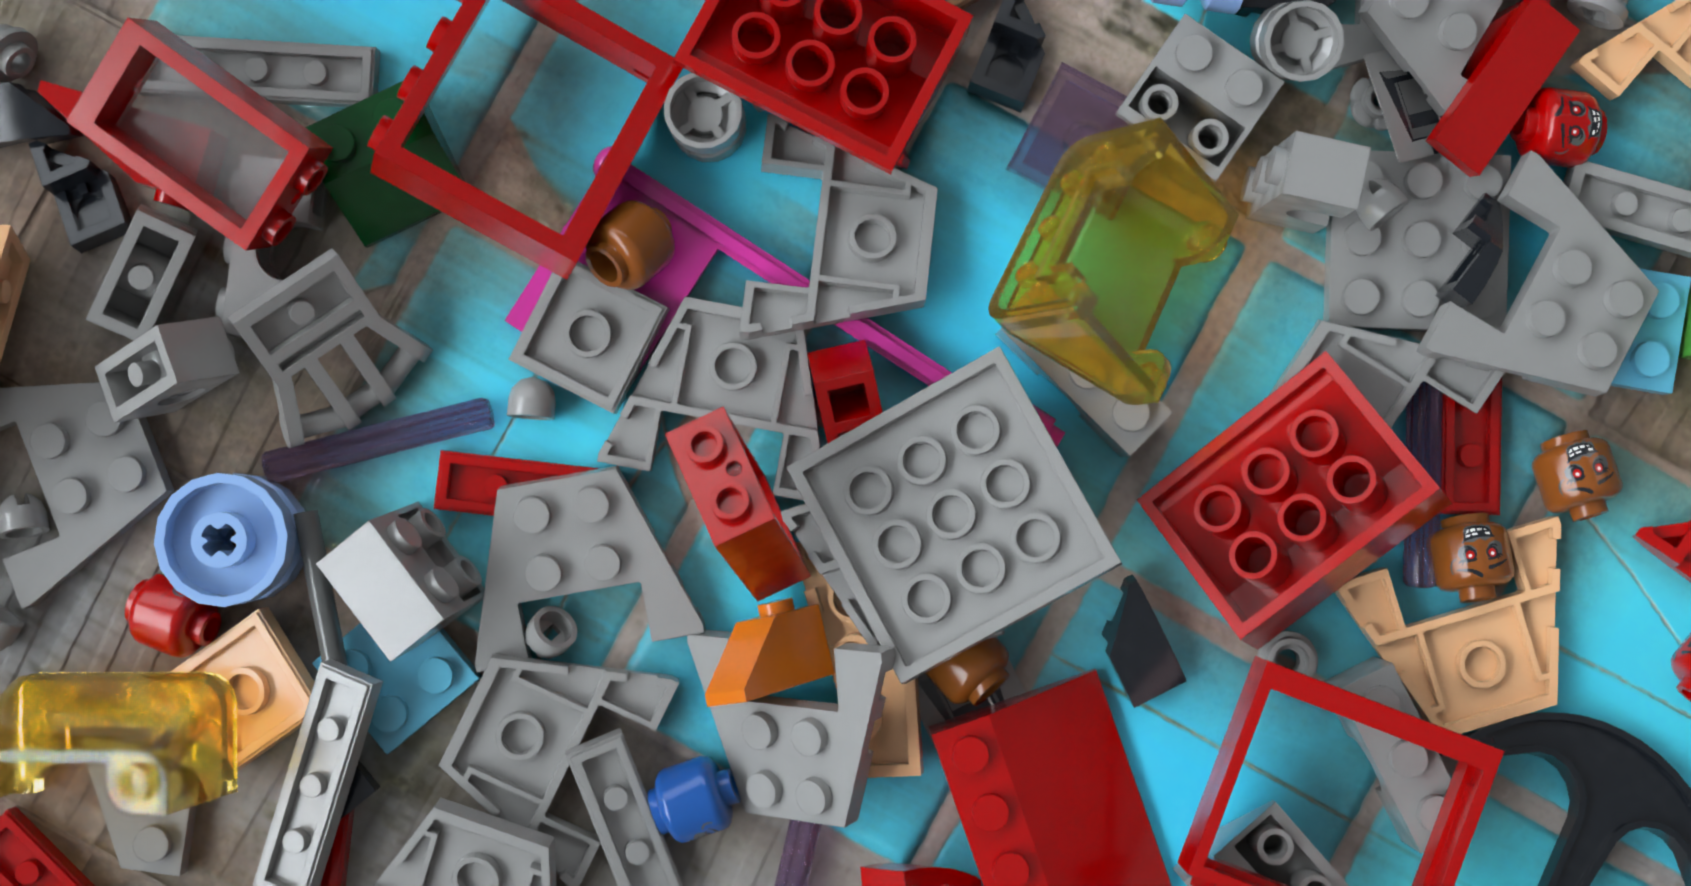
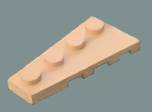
M800 541L796 542L811 574V577L803 580L806 589L804 594L808 605L819 604L835 673L832 676L837 689L834 648L845 643H868L842 607V603L824 576L815 568L808 557V553ZM892 668V670L885 672L881 695L886 697L882 717L874 721L868 749L874 752L868 778L921 776L924 773L918 677L906 684H901Z

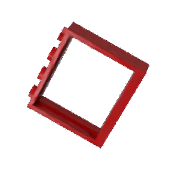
M456 0L462 5L453 20L442 16L428 40L426 48L431 50L433 54L424 69L413 65L406 75L397 94V98L403 100L404 103L395 118L392 119L384 115L369 139L367 147L375 150L370 173L568 280L664 104L669 89L674 85L683 68L673 63V56L575 0H502L647 83L564 235H561L403 148L490 1Z
M1255 656L1177 861L1183 870L1192 876L1190 885L1289 886L1209 855L1269 692L1272 689L1458 760L1412 886H1454L1504 751Z

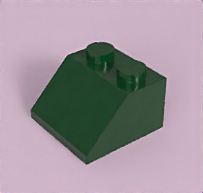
M403 81L305 127L333 147L324 162L328 169L323 183L363 245L367 248L442 213L440 210L370 173L375 150L367 147L369 139L380 119L384 115L394 119L404 103L403 100L397 98ZM428 105L403 148L465 181Z

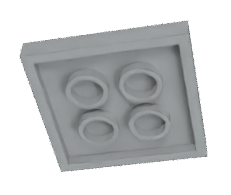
M1370 151L1363 187L1371 192L1369 180L1375 178L1387 179L1399 187L1409 202L1394 217L1373 231L1367 229L1359 219L1356 211L1343 218L1329 216L1326 227L1323 320L1364 330L1427 332L1439 307L1445 304L1435 296L1471 249L1452 233L1482 194L1487 193L1496 201L1498 200L1511 176V156L1494 155L1480 176L1469 177L1440 153L1400 163L1395 151ZM1501 203L1503 252L1495 270L1472 305L1462 307L1499 330L1507 315L1510 209Z

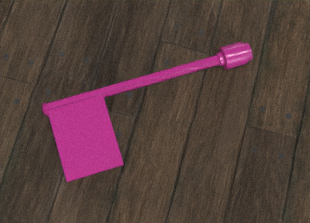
M612 146L602 149L597 154L593 163L595 176ZM630 164L603 214L604 216L615 206L627 200L643 202L650 207L659 209L666 215L671 223L672 234L675 240V254L669 265L644 286L634 289L670 308L635 379L665 334L684 297H689L718 250L770 283L809 287V279L632 164ZM582 200L562 229L561 235H564ZM585 247L578 261L588 266L585 257ZM539 265L504 321L519 331H523L552 274L550 270ZM869 318L834 324L857 340H865L868 347L928 386L952 373ZM1033 404L1055 445L1058 446L1065 432L1054 425L1056 421L1054 417Z

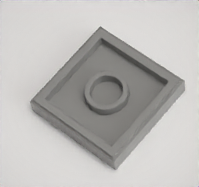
M578 261L568 280L552 272L508 360L613 414H617L670 308L635 290L609 287L603 284L593 275L588 266Z

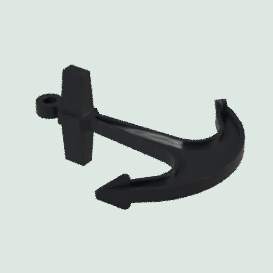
M1553 712L1533 713L1510 718L1475 729L1464 735L1503 750V756L1531 754L1544 758L1557 768L1566 783L1569 795L1567 818L1538 886H1590L1617 841L1628 831L1635 829L1648 830L1663 839L1674 854L1685 886H1691V788L1660 754L1643 741L1620 728L1600 720L1582 715Z

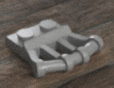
M332 248L228 316V319L272 378L280 413V427L288 448L304 445L305 438L344 427H347L350 431L362 423L359 417L379 403L385 407L396 399L394 393L418 360L425 362L433 351L422 340L376 312L339 255ZM366 326L398 346L380 373L354 336L355 333ZM339 344L366 382V384L347 397L343 396L318 360V358ZM305 368L331 407L300 414L292 376Z

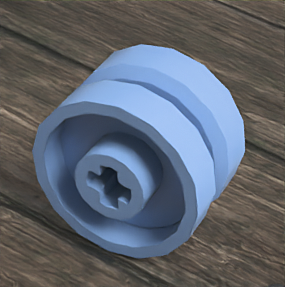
M215 473L192 479L170 496L157 518L154 547L160 570L176 591L198 604L228 607L275 596L295 581L303 567L293 514L305 512V510L288 488L269 477L242 473ZM233 531H235L236 534L231 538Z

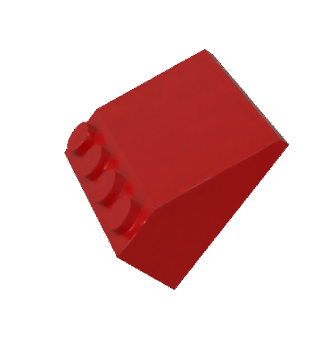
M705 0L673 58V63L891 175L964 44L974 15L945 0Z
M1327 351L1137 499V502L1238 638L1257 650L1452 504L1437 483Z
M1095 668L928 726L983 886H1172Z

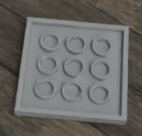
M1000 346L786 467L880 645L895 647L893 670L901 684L912 681L1122 565L1115 549Z

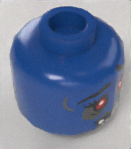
M698 756L660 770L656 775L655 787L649 789L647 793L650 811L659 832L662 835L670 833L676 841L681 843L690 842L728 828L732 823V805L741 802L731 769L720 770L715 761L708 756Z

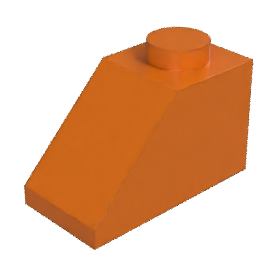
M792 597L757 605L758 617L736 622L705 693L707 707L752 701L835 674L819 604L794 608Z

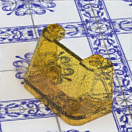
M1161 117L1084 137L1074 143L1058 161L994 291L988 307L989 315L1009 335L1126 405L1158 403L1167 386L1171 365L1170 361L1160 351L1145 349L1181 267L1200 262L1207 263L1220 256L1227 246V240L1232 233L1239 214Z
M40 672L20 676L11 682L0 694V797L11 794H31L44 790V778H41L48 768L60 763H107V787L111 799L124 812L135 815H169L237 792V701L235 691L227 679L220 674L212 672Z

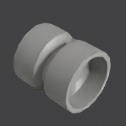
M1310 0L1291 1L1273 5L1259 16L1253 25L1250 35L1251 54L1255 62L1280 79L1298 82L1316 80L1330 72L1340 60L1345 44L1343 26L1337 15L1326 5Z
M692 72L679 78L669 89L664 102L665 121L677 146L688 157L701 162H718L731 156L741 146L747 130L746 115L739 96Z

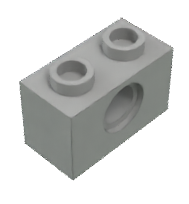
M141 203L85 320L131 340L137 339L152 329L192 246L198 229Z
M220 316L156 325L95 366L114 423L176 412L240 373L235 361L233 345L227 338Z

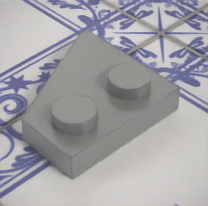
M95 739L84 742L83 754L120 868L173 876L185 874L188 871L204 755Z

